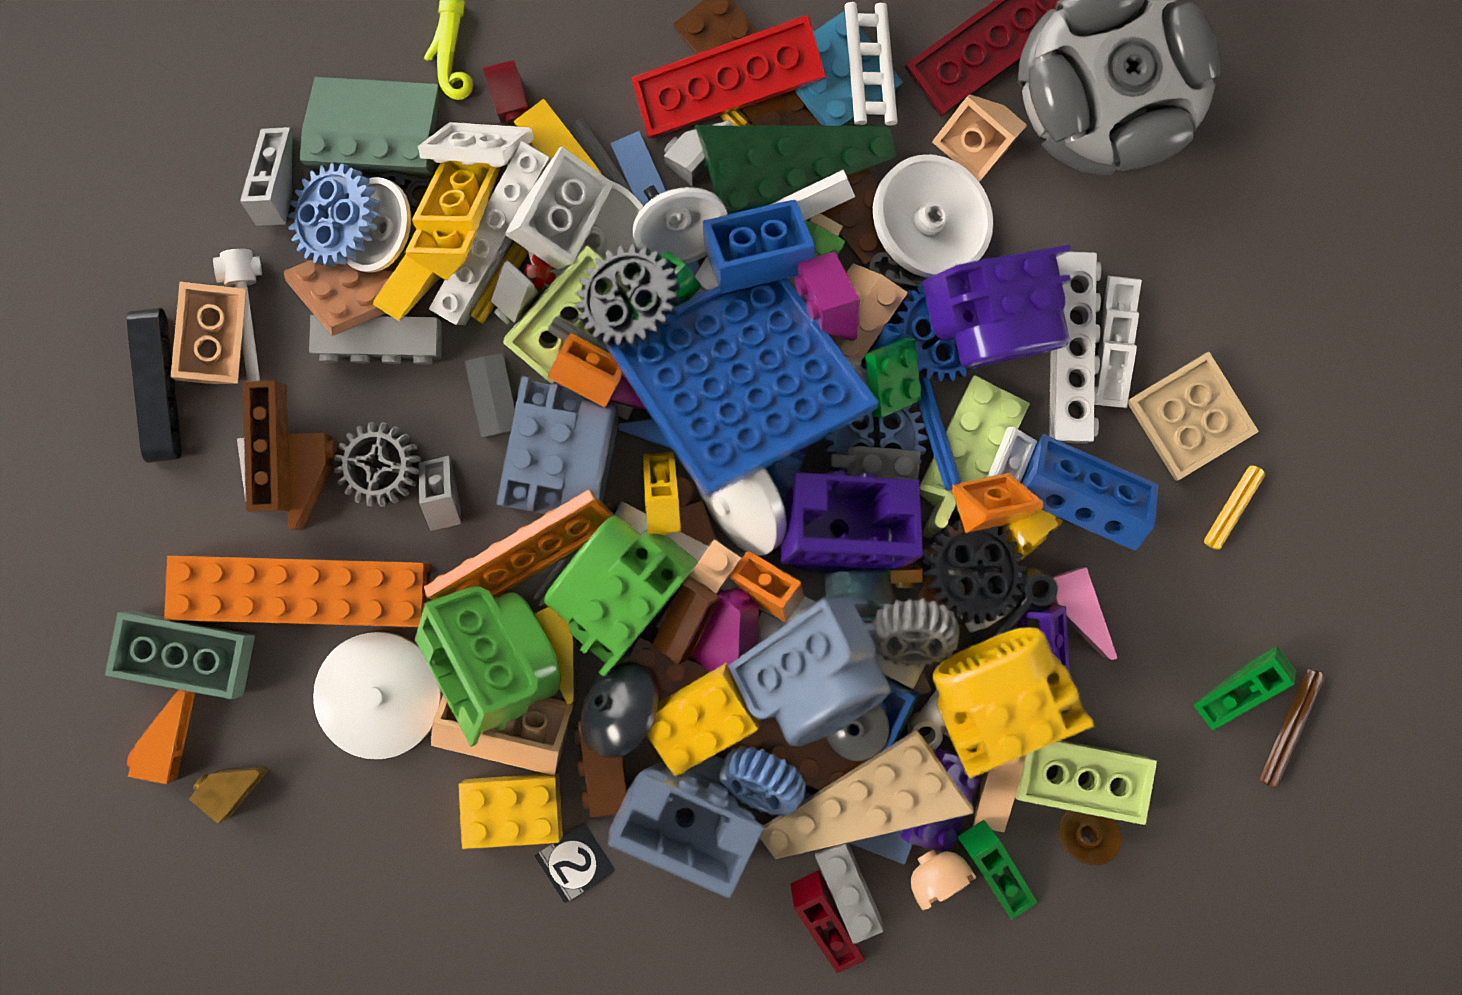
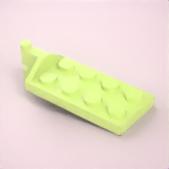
M975 375L971 378L946 429V435L961 482L986 478L988 476L1007 428L1015 427L1018 429L1030 403ZM933 456L919 485V494L935 506L922 531L923 536L926 538H932L947 526L951 514L960 516L953 491L945 489L935 456Z

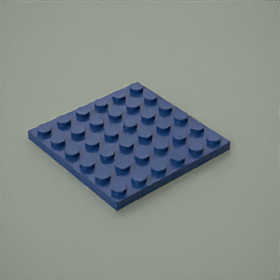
M787 278L721 294L719 286L674 307L677 315H667L666 317L671 324L670 327L661 324L658 327L661 331L660 337L653 332L649 334L650 344H647L641 338L636 349L629 341L624 350L620 349L616 343L612 348L607 346L612 357L706 498L876 410L878 406V401L828 333L821 330L816 319L812 320L810 318L806 303Z

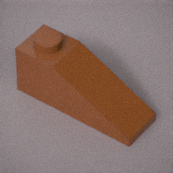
M327 433L288 434L290 485L288 529L303 530L333 467V459L337 455L336 441L332 440V435Z

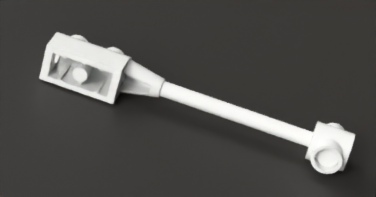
M249 249L226 250L220 253V257L213 258L217 283L224 282V285L228 287L247 290L242 335L247 381H260L247 286L256 283V276L262 275L260 257H253L252 250ZM238 438L237 443L245 495L244 438Z

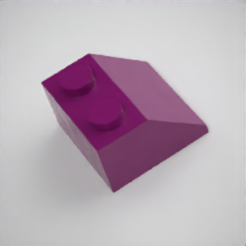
M832 252L799 262L798 277H795V285L800 296L804 295L807 300L806 304L810 318L817 320L823 332L849 341L857 340L860 299L836 253Z

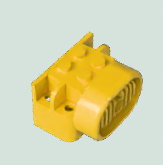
M1037 628L1011 630L957 652L941 662L933 673V680L940 694L937 699L938 711L969 778L1094 726L1092 720L1082 707L1079 693L1073 685L1068 671L1052 653L1045 634Z

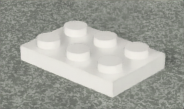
M449 122L421 143L418 149L420 158L434 159L437 163L452 160L461 161L464 165L479 162L489 163L492 167H500L506 165L514 156L522 141L529 144L534 140L530 127Z

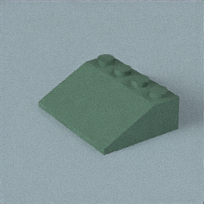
M315 77L302 127L300 161L309 170L320 171L321 165L330 167L331 163H335L337 165H347L362 173L383 174L387 171H394L409 176L433 177L434 159L420 158L418 146L436 133L439 85Z

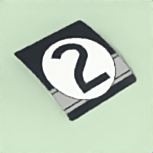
M584 823L563 836L559 843H553L535 855L536 860L565 903L614 871L613 866Z

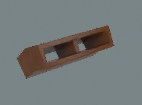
M688 576L681 584L651 647L667 655L677 665L690 660L720 597L706 585Z

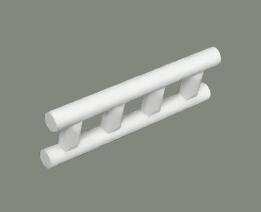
M855 2L846 3L845 17L855 125H865L867 123V115H884L886 125H895L898 123L887 4H876L875 14L858 13ZM859 26L876 27L878 43L860 42ZM861 56H879L880 72H863ZM864 85H882L883 102L865 101Z

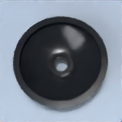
M633 662L619 663L613 666L605 676L600 675L593 683L586 695L581 711L582 735L591 751L606 758L620 757L633 750L647 735L654 721L658 706L657 684L648 669Z

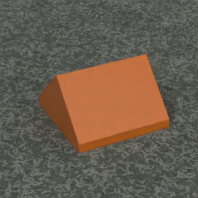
M1010 473L953 484L952 486L966 533L1014 523L1026 519L1043 508V502Z

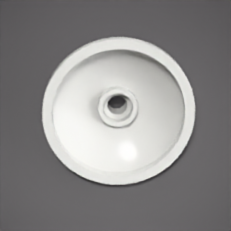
M373 177L369 178L368 186L376 190L371 198L379 201L376 206L372 207V211L379 213V216L372 218L371 223L377 226V229H369L368 234L371 236L372 241L364 240L362 242L365 251L355 250L356 259L347 258L346 262L354 269L364 272H377L391 265L403 251L411 228L410 206L402 189L390 180Z
M699 188L673 189L658 195L642 208L633 226L634 241L639 251L643 246H647L652 253L655 250L658 251L661 256L666 251H669L682 262L688 264L707 255L704 248L703 220L728 214L722 201L709 191Z

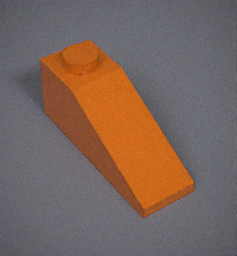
M178 689L130 751L127 759V766L130 767L128 777L162 784L177 780L195 692Z

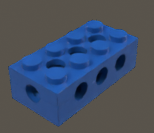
M1045 434L1042 435L1035 446L1022 484L1043 502L1042 510L1136 551L1155 527L1159 485Z

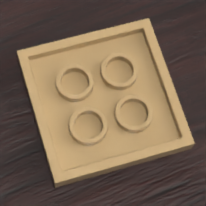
M1210 352L1201 355L1128 399L1129 407L1175 481L1182 479L1259 432Z

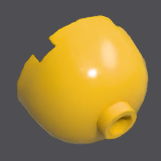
M1040 509L1026 519L1003 525L1000 529V534L1007 531L1009 534L1006 542L1008 544L1017 542L1012 551L1014 554L1022 553L1023 557L1020 558L1022 560L1045 541L1051 530L1055 531L1064 520Z

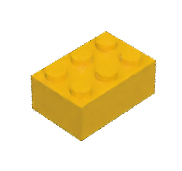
M725 663L658 702L657 712L647 736L675 777L758 730L761 718L752 715L748 709L728 664Z
M555 773V776L535 774L464 779L459 783L462 849L559 843L563 837L559 773Z

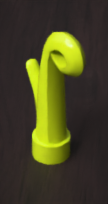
M440 0L438 28L424 58L426 61H430L438 52L437 66L440 86L443 92L450 98L462 100L472 92L473 80L467 73H452L460 19L464 16L465 1ZM462 80V88L454 89L452 85L455 82Z

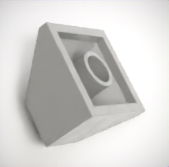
M725 121V122H721V123L714 124V125H734V124H732L730 121ZM696 129L684 132L679 139L674 137L664 149L666 153L664 155L665 164L692 188L709 170Z

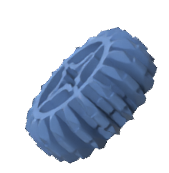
M745 746L733 748L721 765L719 780L731 792V796L738 798L740 803H745L750 808L758 809L761 813L768 812L770 815L777 814L779 816H784L785 814L792 815L793 811H796L798 805L803 800L806 782L802 779V775L795 771L794 766L785 763V759H779L775 754L766 753L764 749L759 751L754 747L746 748Z

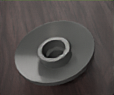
M878 704L841 729L826 736L831 747L842 757L855 761L867 760L877 755L887 743L890 730L888 717L883 708ZM852 723L859 726L860 732L858 735H853L850 732L849 727Z

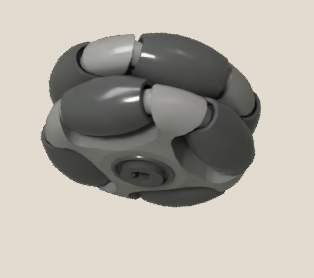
M1059 0L1056 4V10H1048L1042 16L1026 41L1019 63L1018 84L1023 87V101L1029 120L1038 136L1043 137L1041 146L1052 157L1080 172L1091 175L1111 176L1115 170L1117 172L1137 170L1166 161L1193 140V132L1204 119L1213 98L1215 89L1213 79L1221 75L1220 51L1210 22L1195 2L1185 4L1184 0Z

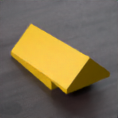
M452 160L440 163L412 219L416 231L405 251L407 257L448 281L468 256L501 166L492 167L489 163L479 162L464 165L461 161Z

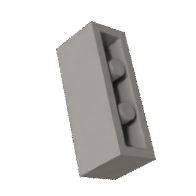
M849 842L815 850L817 862L853 944L882 933L881 916Z

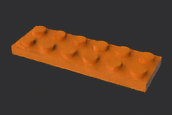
M587 490L559 508L548 511L542 518L530 525L519 528L516 533L503 541L492 544L489 549L481 554L465 560L460 566L447 574L438 576L433 582L424 587L426 595L433 601L463 589L478 586L488 590L493 598L497 597L583 547L595 531L614 514L590 490Z

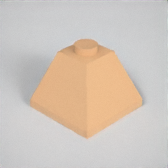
M969 94L932 142L953 161L962 165L980 181L1028 125L1006 106Z

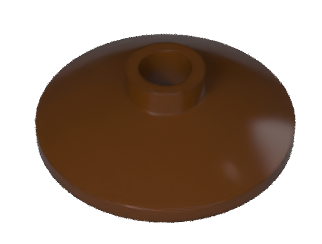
M1067 810L1060 819L1058 826L1059 839L1064 849L1074 859L1087 865L1096 866L1110 862L1118 854L1121 847V833L1112 818ZM1082 836L1087 837L1090 843L1085 841Z

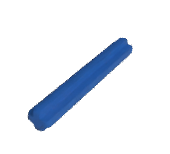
M921 378L919 379L921 385V400L918 401L943 485L947 491H952L953 484L962 482L929 379Z

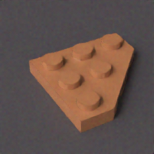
M309 260L285 270L284 276L285 281L331 336H334L385 314L384 311L373 305V301L393 272L385 270L364 272L354 269L350 265L337 263L336 267H331Z

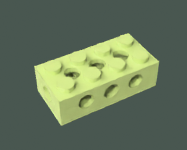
M588 243L581 248L574 262L561 271L504 337L503 343L551 384L555 381L547 377L565 341L557 338L553 343H545L541 340L540 334L548 330L556 316L563 318L560 313L563 308L567 306L576 308V304L583 301L576 295V292L580 291L583 286L579 280L590 278L591 275L586 271V268L596 269L598 267L595 258H599L603 262L607 260ZM619 273L617 275V279L619 281V284L622 286L626 293L628 289L622 283V279ZM612 287L606 289L604 295L608 294ZM579 310V314L575 319L567 320L563 318L564 320L583 330L587 334L591 335L589 332L585 330V324L582 323L578 318L582 314Z
M1059 740L1025 755L1022 775L1015 798L1020 801L1146 825L1157 761L1146 756ZM1052 765H1057L1058 770L1055 777L1047 779L1046 773L1048 768ZM1088 771V780L1086 783L1079 785L1078 778L1080 774ZM1118 777L1119 786L1114 791H1111L1110 783Z

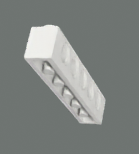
M523 141L520 143L486 205L466 260L448 281L444 280L429 307L431 311L455 325L467 324L470 318V311L513 241L505 235L508 227L552 158Z
M1067 252L1056 257L1060 276L1070 275L1071 280L1080 281L1083 285V293L1074 292L1071 289L1070 282L1062 285L1066 302L1064 315L1070 342H1078L1082 347L1081 356L1073 355L1069 349V344L1051 351L1049 437L1063 443L1087 444L1094 441V436H1097L1099 429L1098 418H1094V405H1097L1099 401V388L1095 386V374L1099 372L1100 359L1098 355H1095V343H1098L1100 339V325L1096 324V312L1100 310L1101 296L1100 293H1096V281H1099L1101 277V263L1097 262V253ZM1071 310L1081 313L1083 317L1081 325L1071 321ZM1070 372H1076L1080 375L1082 379L1080 387H1074L1070 384ZM1070 403H1075L1080 407L1081 416L1079 419L1070 416L1068 412Z

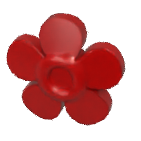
M533 255L532 262L534 265L529 264L525 267V276L532 278V284L536 289L540 290L545 284L550 285L554 281L556 274L550 271H553L555 268L536 255Z

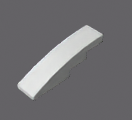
M1108 276L1098 348L1100 367L1098 374H1096L1095 385L1099 388V401L1097 405L1127 408L1137 349L1134 342L1139 318L1137 306L1142 282L1140 279Z

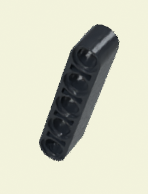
M163 308L129 311L126 320L141 455L146 463L177 460L181 458L182 445L175 381L171 377L172 354L167 316Z

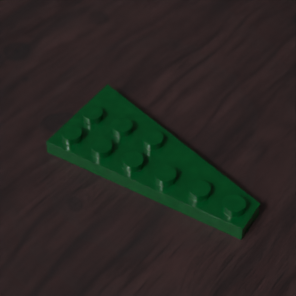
M695 125L716 195L724 204L728 215L763 207L779 201L844 170L845 175H849L897 157L889 126Z

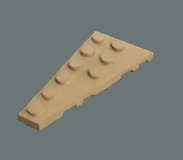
M915 730L802 801L796 811H793L792 815L778 816L765 824L759 838L773 857L779 859L973 813V807L920 733Z

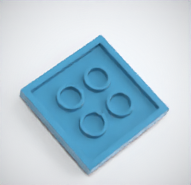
M843 11L814 31L827 79L794 90L821 126H845L854 120L845 11ZM859 27L860 42L872 43ZM861 56L863 72H880L879 56ZM893 70L894 87L897 90L903 81ZM864 85L865 101L880 102L883 99L882 85Z

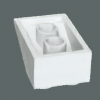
M560 147L519 207L505 235L557 270L568 266L574 262L614 183L571 152Z

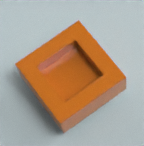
M907 565L903 568L887 570L890 583H896L898 588L915 587V583L923 582V570L919 565Z

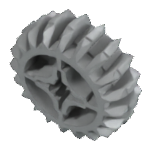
M370 422L368 424V433L362 426L356 427L358 437L351 433L346 434V438L351 443L349 445L340 443L338 447L345 450L344 456L335 455L334 457L335 460L343 462L342 466L334 468V472L344 473L345 475L338 480V484L342 486L349 484L345 494L351 496L356 493L355 502L357 503L363 502L366 498L367 506L373 507L376 500H378L380 507H386L388 503L387 496L392 503H398L399 497L396 492L403 496H408L409 491L404 487L405 484L416 486L417 484L415 480L410 479L411 473L418 475L420 469L412 467V463L420 462L421 458L414 455L410 456V453L416 451L417 446L415 444L405 446L410 440V436L405 433L399 437L400 428L394 426L389 431V425L384 422L379 426V430L375 423ZM377 440L376 445L372 446L371 452L368 455L357 456L364 445ZM387 440L397 448L401 464L390 460L388 456L389 449L386 448ZM378 457L379 461L390 465L391 468L383 467L382 469H376L371 465L364 464V462L373 463V460L378 461ZM355 466L365 469L367 473L366 481L369 482L368 488L363 486L358 480ZM399 473L396 480L390 486L378 490L379 484H383L384 477L387 474Z
M909 598L907 602L896 600L895 605L885 604L884 609L877 610L876 616L872 618L871 624L874 625L876 632L871 636V639L874 643L876 654L883 655V660H893L895 665L903 663L906 667L909 665L920 667L921 664L932 666L934 661L943 662L945 657L952 656L953 650L957 649L959 625H957V619L954 618V612L947 611V607L944 605L937 606L936 601L927 603L924 602L923 598L919 601H912Z

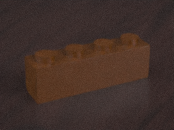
M276 380L242 381L246 512H290L287 385Z

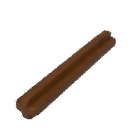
M1307 669L1260 776V781L1268 786L1276 788L1279 785L1325 679V675L1314 669Z

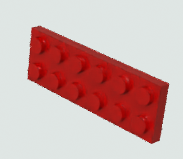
M805 15L631 77L647 137L653 139L827 79L810 17Z

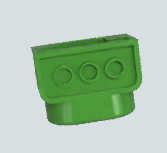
M613 515L595 531L550 587L544 597V602L569 623L571 634L583 644L580 651L586 654L590 650L606 663L599 672L602 676H605L691 574L698 561L667 535L648 534V529L640 534L622 518Z
M474 586L425 603L415 641L471 747L477 745L482 732L492 728L496 731L504 729L509 721L525 714L529 705L557 693L561 678L556 654L531 607L519 594L508 592L493 598L488 590L483 587Z

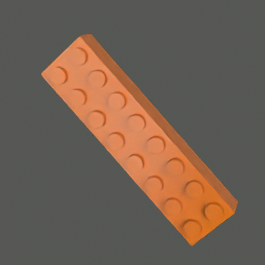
M167 556L164 620L419 627L425 603H427L424 587L427 585L430 563Z

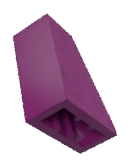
M737 587L717 593L720 600L691 656L709 672L725 663L729 666L757 646L759 605L750 598L749 594Z

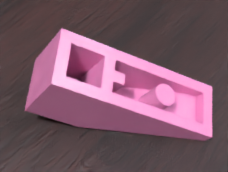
M1079 567L1052 576L1057 583L1058 594L1055 600L1048 605L1066 606L1067 622L1104 659H1117L1087 567Z

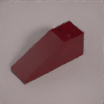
M816 871L790 883L794 910L835 972L839 973L865 961L858 943L853 944L831 891L820 872Z

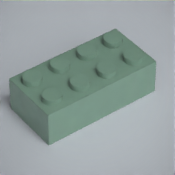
M135 611L118 612L105 676L228 699L242 697L244 695L256 634L184 620H164L162 616Z

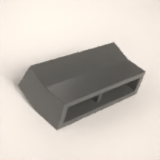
M503 353L465 361L481 438L488 439L510 434L515 407Z

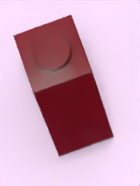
M512 60L484 67L486 81L501 123L515 124L514 120L529 110L523 81L515 61Z

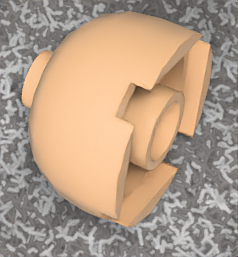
M933 849L918 858L920 865L912 873L911 888L922 910H926L932 907L931 903L935 900L943 901L970 884V881L975 880L977 877L961 856L949 851L936 854Z

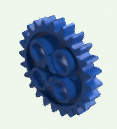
M923 284L918 285L919 293L914 290L908 292L911 302L907 300L901 302L900 305L904 312L894 313V316L901 320L899 324H895L903 331L899 340L903 338L915 339L918 355V372L923 369V378L929 379L934 373V379L938 382L943 380L944 374L947 381L955 380V372L959 377L967 376L966 369L960 363L955 340L944 341L936 337L925 350L922 349V345L936 334L932 328ZM919 320L926 325V334L923 337H920L915 329L916 323ZM939 344L946 350V356L943 361L937 359L935 355L936 347ZM977 367L967 368V369H969V370H976Z

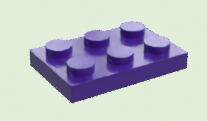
M937 748L935 756L969 803H971L975 790L981 781L982 773L969 778L957 754ZM965 815L903 829L900 838L911 844L941 852H950Z

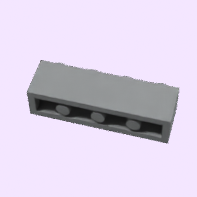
M310 315L309 353L319 357L320 362L337 363L338 358H350L352 363H370V358H382V363L401 364V359H413L414 364L430 365L432 364V359L442 360L443 323L435 317H404L399 322L393 317L378 316L331 336L316 316Z

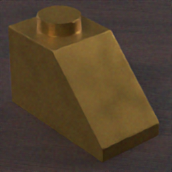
M265 766L219 770L209 775L205 773L194 784L193 789L196 791L189 800L219 824L230 818L269 769Z

